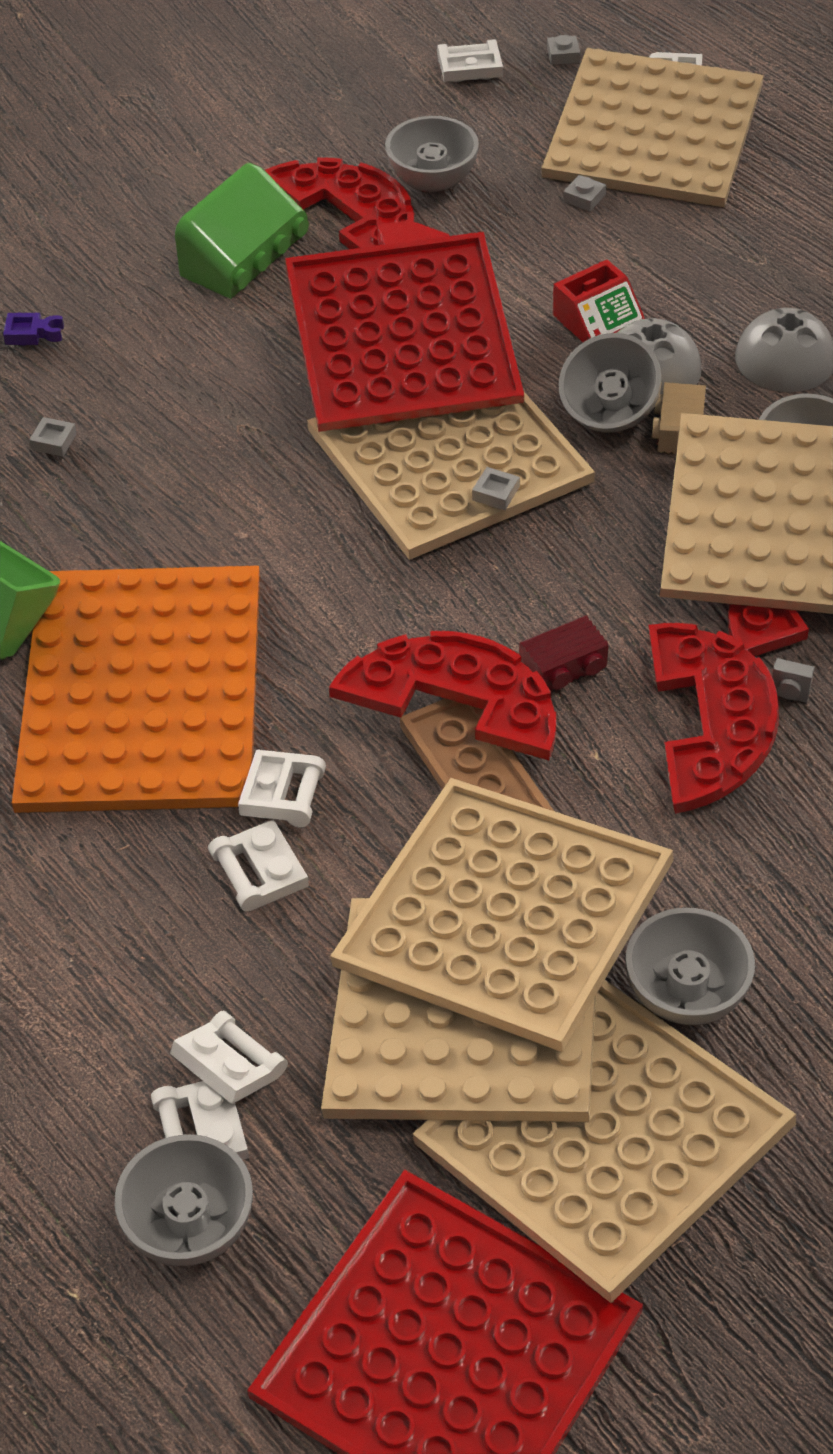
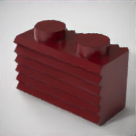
M585 615L519 642V655L521 656V662L533 672L538 671L549 690L552 691L553 689L564 688L574 679L578 680L581 676H592L604 669L608 663L609 644L604 639V636L600 634V631L596 629V626L593 625L592 620H589L588 615Z

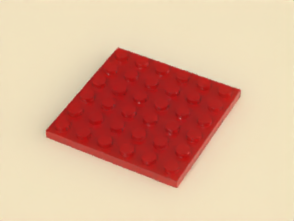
M484 231L285 258V267L318 432L524 403L525 394Z
M404 1169L247 1390L248 1397L338 1454H556L642 1314L643 1304L623 1292L610 1303L538 1244Z

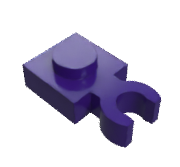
M7 313L3 332L5 345H38L39 338H45L50 342L62 341L63 317L53 315L41 319L40 313Z

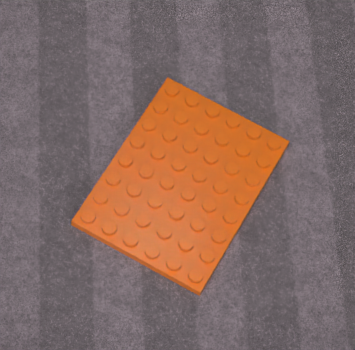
M259 566L49 571L60 579V585L56 597L33 628L12 796L14 813L239 807L238 803L254 753L260 593Z

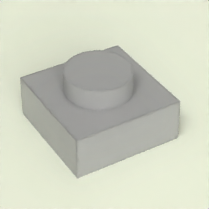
M560 35L547 38V50L551 65L580 63V49L576 36Z
M578 175L563 191V202L591 211L606 195V184Z
M43 417L29 439L31 450L63 457L77 434L75 423Z
M486 467L472 489V500L506 510L520 487V477Z
M776 658L772 678L777 696L807 703L815 667Z

